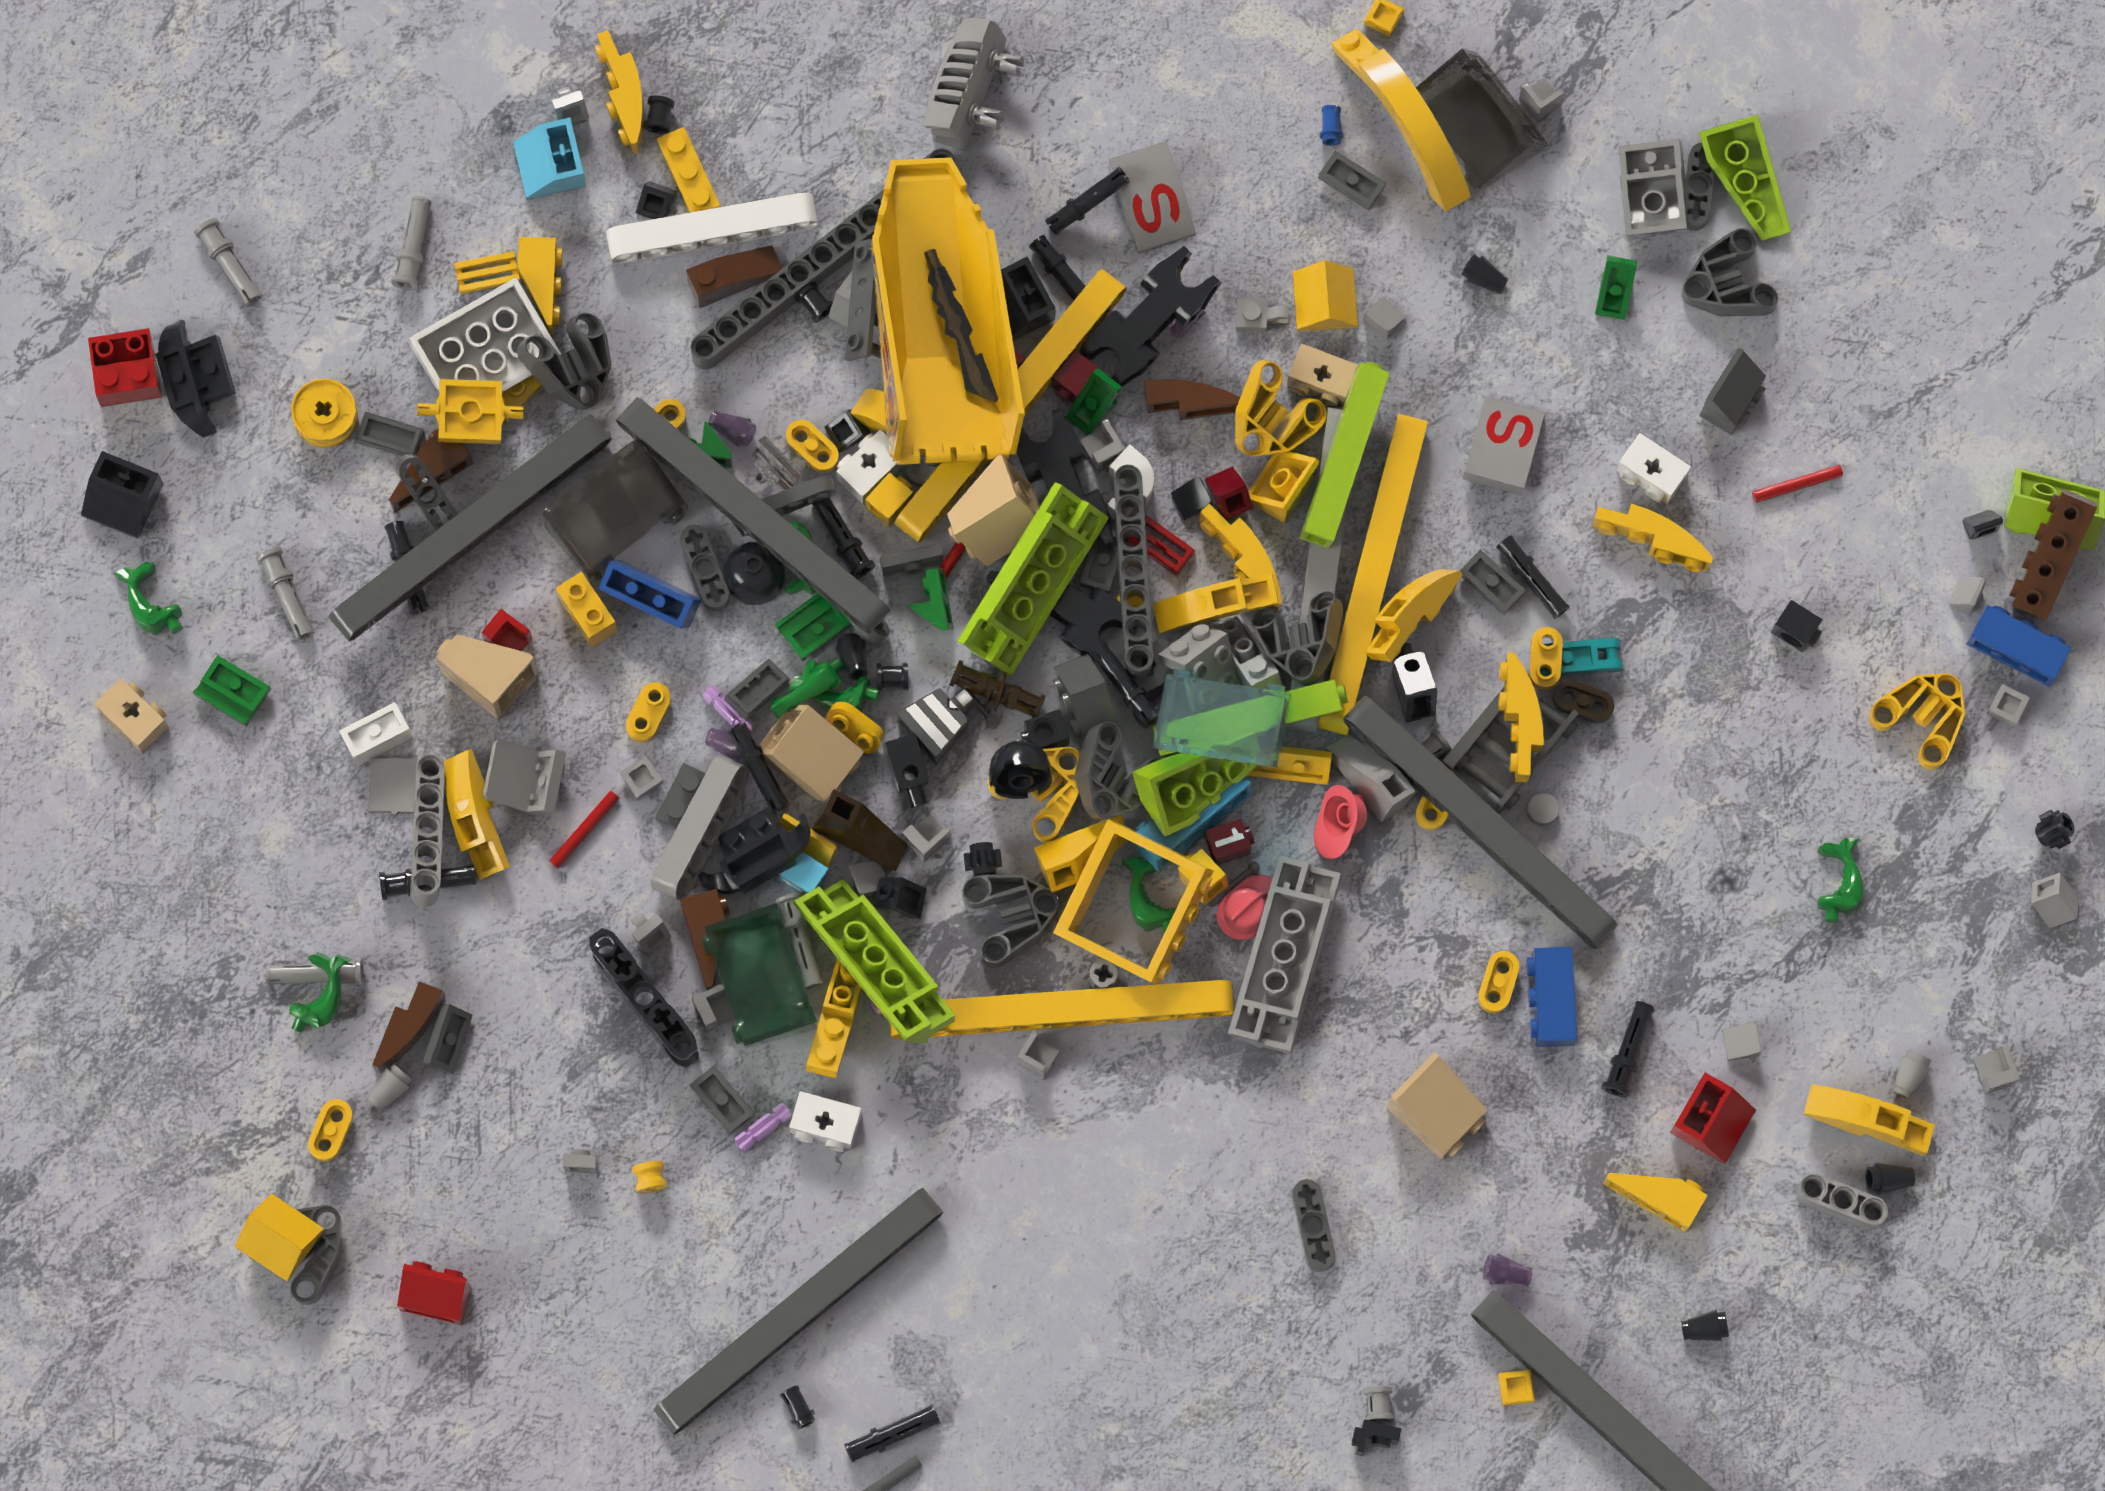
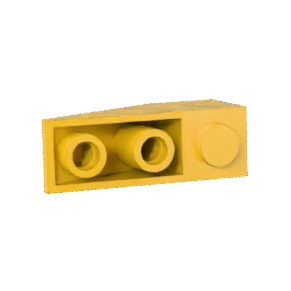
M519 237L518 270L520 277L548 333L554 335L555 325H560L561 308L555 305L556 296H561L562 278L557 277V267L563 266V248H558L556 238Z
M1122 814L1109 819L1125 826ZM1107 820L1034 847L1040 870L1052 893L1078 882ZM1122 837L1116 851L1128 840Z

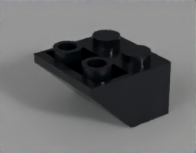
M1028 256L1001 269L1013 341L1055 321L1056 308Z
M102 451L88 480L81 516L138 539L164 485L159 473Z

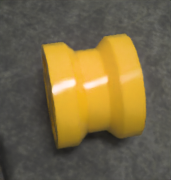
M663 1161L644 1162L632 1167L633 1175L637 1177L638 1181L635 1186L636 1193H652L668 1187L667 1180L662 1176L664 1169Z

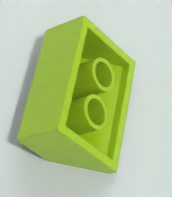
M2016 468L2006 505L2004 527L2018 534L2029 533L2036 535L2040 523L2047 524L2051 513L2047 511L2053 494L2059 496L2063 488L2097 502V509L2079 547L2081 550L2086 548L2095 550L2105 520V490Z

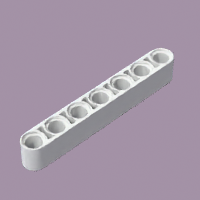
M804 192L619 225L606 231V238L611 262L623 264L806 231L817 227L819 223L813 194Z

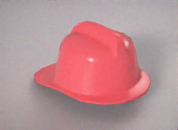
M1342 785L1332 786L1325 793L1314 830L1315 846L1318 853L1324 858L1335 859L1342 856L1347 851L1353 835L1359 833L1364 828L1367 821V810L1363 796L1353 794L1347 787Z
M1262 874L1251 876L1242 881L1224 897L1217 910L1218 925L1224 934L1236 940H1247L1256 936L1272 877Z

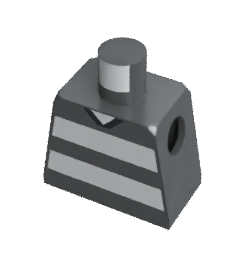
M939 688L897 713V721L909 735L916 734L919 746L937 764L969 727V720L963 712L975 702L963 688L952 698H949Z

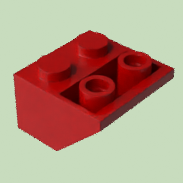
M149 328L88 338L95 394L101 407L162 398L159 370Z
M1705 1072L1670 1133L1719 1162L1726 1164L1756 1109L1734 1088Z
M413 1261V1265L404 1264L397 1307L403 1312L462 1325L472 1288L460 1271L445 1268L444 1273L432 1270V1265Z

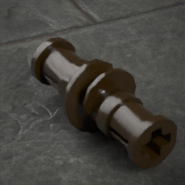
M959 660L949 686L953 687L955 684L972 691L977 696L986 697L983 703L985 707L993 700L994 711L996 712L999 705L1003 704L1006 708L1015 709L1032 716L1031 718L1039 715L1046 697L1045 695L1037 696L1023 690L1020 686L1006 683L1007 673L1004 671L997 678H994L989 673L980 672L963 665L964 661Z

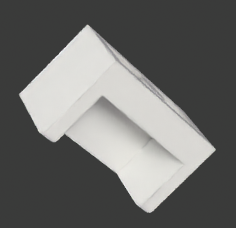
M396 702L339 731L357 767L371 760V758H375L413 738Z

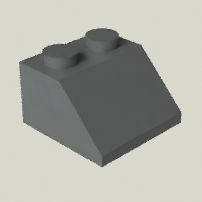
M1738 348L1707 396L1700 413V417L1730 435L1736 426L1742 429L1751 414L1746 411L1751 402L1757 404L1766 390L1762 386L1766 375L1742 349Z

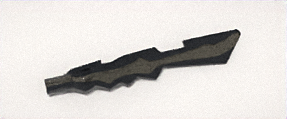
M928 250L924 255L930 270L928 283L933 288L932 300L939 307L937 314L945 320V335L957 341L965 390L991 402H997L998 396L982 353L975 354L969 338L973 332L962 305L954 297L953 291H956V288L946 268L940 263L936 250Z

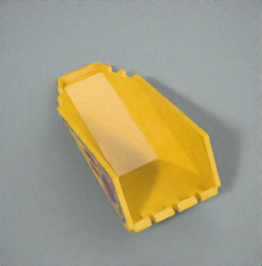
M952 157L891 160L871 242L887 439L890 457L893 458V461H897L898 465L920 464L921 455H924L925 463L951 462V454H955L956 462L979 461L982 459V452H985L987 460H994L1000 454L1004 458L1009 459V453L1016 454L1025 414L995 233L992 228L988 229L980 215L981 208L979 204H974L966 191L967 184ZM931 249L936 250L940 263L946 268L956 288V291H953L954 297L962 305L973 332L969 338L975 354L982 353L998 396L997 402H994L995 397L983 384L980 370L967 348L960 331L962 320L949 304L940 279L939 268ZM926 251L935 270L938 285L937 299L945 309L949 321V329L959 339L970 381L982 397L965 390L957 341L945 335V320L937 314L939 307L932 300L933 288L928 283L930 270L924 255Z

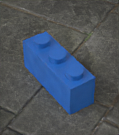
M622 560L610 561L598 587L599 590L680 629L690 627L702 599Z
M1989 605L1986 606L1966 645L2048 687L2056 679L2071 647L2065 645L2066 642L2062 638L2053 634L2048 636L2038 631V627L2026 620L2019 621L2011 617L2006 609Z
M1572 947L1534 948L1531 957L1526 959L1527 976H1532L1533 988H1528L1529 1007H1534L1535 1019H1530V1038H1536V1047L1574 1046L1577 1041Z

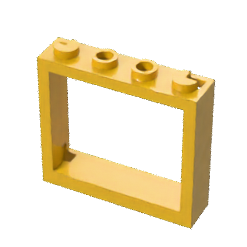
M1107 819L1053 933L1151 983L1160 984L1167 972H1170L1172 969L1170 961L1175 951H1180L1185 942L1186 935L1184 932L1188 924L1193 923L1199 913L1200 907L1197 905L1202 895H1206L1211 888L1209 885L1213 879L1211 876L1214 870L1116 821ZM1122 837L1193 872L1148 969L1076 933Z

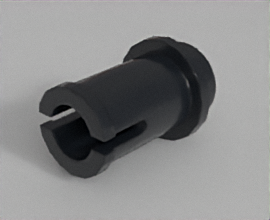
M797 1385L785 1390L784 1393L780 1394V1397L793 1418L791 1420L792 1425L802 1429L815 1421L813 1416L815 1411L809 1409Z

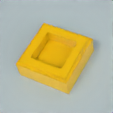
M1375 0L1363 24L1391 37L1404 13V8L1388 0Z
M1531 1370L1498 1374L1502 1406L1535 1402Z

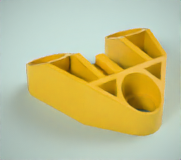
M1260 360L1253 365L1235 411L1236 447L1241 453L1248 456L1256 457L1291 451L1315 434L1327 419L1326 408L1317 399L1311 397L1301 399L1289 414V411L1283 405L1275 401V397L1282 385L1283 373L1278 364L1269 360ZM1265 366H1270L1273 369V377L1269 382L1263 383L1262 369ZM1313 403L1317 407V414L1312 420H1307L1306 407L1308 404ZM1254 433L1258 438V444L1254 449L1247 450L1244 446V440L1248 435Z
M1947 673L1914 676L1880 698L1873 705L1869 713V722L1872 727L1878 731H1887L1903 715L1905 716L1923 693L1928 697L1912 715V718L1916 720L1915 722L1919 726L1922 725L1926 728L1943 708L1946 711L1945 715L1935 725L1929 737L1918 751V761L1927 770L1939 769L1944 764L1965 716L1962 685L1957 677ZM1941 682L1951 683L1955 689L1954 695L1947 696L1939 690L1938 684ZM1886 708L1891 712L1892 720L1886 724L1880 723L1875 717L1876 710ZM1926 748H1937L1941 753V759L1935 763L1929 762L1924 756Z
M1072 747L1043 749L1050 761L1052 783L1040 795H1038L1037 790L1030 793L1036 800L1042 803L1061 783L1064 787L1046 803V806L1033 819L1032 832L1040 842L1047 843L1059 837L1079 801V791L1074 779L1077 765L1072 770H1064L1059 765L1060 758L1067 754L1074 756L1078 763L1080 753ZM988 777L987 786L990 794L996 799H1009L995 793V788L990 786ZM1041 820H1050L1055 824L1053 833L1043 835L1038 831L1037 824Z

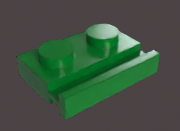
M818 593L775 624L777 630L781 632L784 639L802 662L852 626L846 616Z
M217 655L200 680L201 682L198 687L194 689L193 694L247 727L249 720L255 715L271 691V688Z

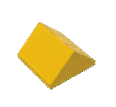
M1323 260L1292 272L1297 331L1358 328L1353 268Z
M1289 451L1273 454L1248 491L1252 505L1285 524L1317 476L1320 462L1316 458Z
M271 1193L249 1214L234 1247L286 1282H289L325 1229Z

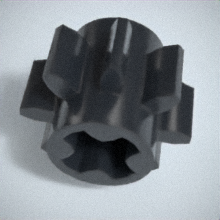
M2049 810L2039 815L2041 822L2037 823L2035 833L2042 845L2050 846L2051 849L2057 847L2059 850L2071 843L2069 837L2073 835L2075 827L2068 814L2060 813L2059 810L2055 812Z
M980 842L970 845V853H964L965 871H973V877L996 875V868L1002 867L1000 849L993 850V843Z

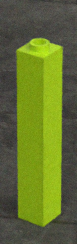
M1361 362L1355 371L1299 538L1327 549L1334 542L1390 372L1383 370L1384 368L1377 363L1366 362L1365 364Z
M1333 679L1153 725L1160 756L1167 757L1251 730L1261 733L1345 711L1343 704L1348 703V697L1344 684L1339 686L1338 681Z

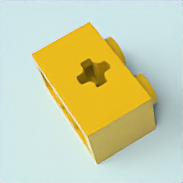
M582 571L555 588L559 601L591 648L617 632L615 620Z

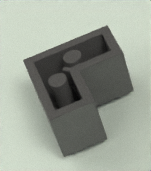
M1089 654L1054 666L1057 679L1053 680V685L1058 697H1062L1067 712H1072L1073 718L1069 720V724L1075 737L1080 736L1084 742L1088 731L1093 726L1107 721L1114 722L1119 726L1106 681ZM1103 728L1101 730V740L1113 736L1109 729Z

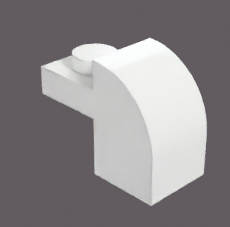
M1129 444L1109 466L1108 475L1114 479L1115 472L1122 465L1129 464L1137 467L1142 475L1144 506L1146 507L1153 493V469L1149 461ZM1125 477L1119 481L1122 486L1128 488L1136 484L1135 480L1131 477ZM1113 497L1107 504V509L1110 516L1115 520ZM1125 507L1121 512L1124 516H1127L1134 508Z

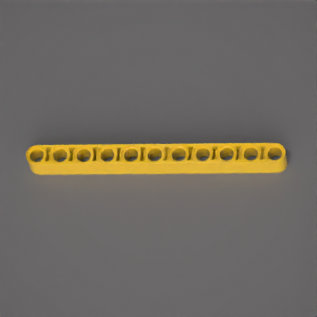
M1101 269L1096 273L1018 368L1025 412L1024 417L1050 387L1055 373L1075 350L1078 352L1092 335L1094 329L1108 316L1125 294L1127 287L1105 270ZM982 452V459L979 461L956 462L955 454H951V462H943L936 468L900 512L894 524L918 543L922 542L989 461L986 459L985 452Z
M1398 413L1329 680H1337L1339 686L1344 684L1348 703L1343 704L1345 711L1320 717L1317 725L1318 729L1345 736L1348 734L1349 728L1344 723L1343 718L1356 703L1368 656L1365 651L1372 641L1376 625L1374 619L1379 614L1428 424L1426 420Z
M1213 980L943 999L956 1015L955 1020L929 1037L1229 1016L1234 1014L1235 1010L1233 985L1230 980ZM890 1024L891 1038L902 1039Z

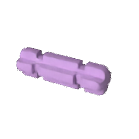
M711 685L704 691L703 699L710 706L714 705V709L731 726L739 723L741 725L742 722H745L749 731L753 730L755 727L754 722L750 718L745 721L724 701L725 696H722V692L715 685Z
M783 1103L778 1104L772 1109L771 1114H765L749 1126V1131H743L736 1136L735 1143L743 1152H747L755 1146V1141L760 1142L776 1130L779 1123L783 1124L792 1116L790 1110Z

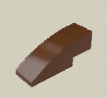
M1168 379L1144 381L1147 413L1178 409L1179 421L1235 413L1240 397L1203 383Z
M418 982L408 1010L395 1006L372 1064L376 1072L382 1073L386 1067H391L412 1049L423 1036L437 1015L445 998L443 990Z

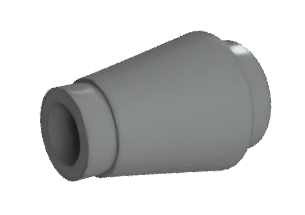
M1908 1050L1906 1055L1901 1057L1893 1092L1910 1099L1931 1070L1928 1067L1931 1060Z
M394 1063L390 1068L386 1067L368 1100L376 1108L383 1111L385 1107L411 1088L409 1084L413 1081V1078Z

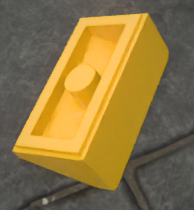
M784 814L780 820V825H783L788 831H791L800 823L788 814ZM810 829V839L803 852L829 868L838 854L837 845Z

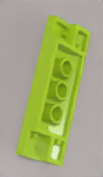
M1055 482L957 642L968 648L971 653L1012 676L1109 517L1090 503L1080 499L1063 485Z
M845 879L824 890L819 886L794 900L796 908L905 1042L927 1043L929 1036L954 1022L956 1015L938 995V985L864 894L859 897Z

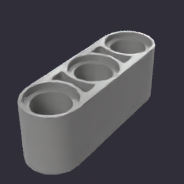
M1819 1174L1806 1175L1796 1187L1795 1195L1800 1204L1866 1230L1876 1229L1888 1216V1207L1884 1200ZM1807 1183L1816 1185L1819 1189V1196H1808L1804 1191V1185ZM1834 1196H1845L1849 1201V1208L1840 1209L1834 1202ZM1867 1206L1876 1208L1879 1213V1219L1875 1221L1869 1220L1865 1216L1864 1208Z

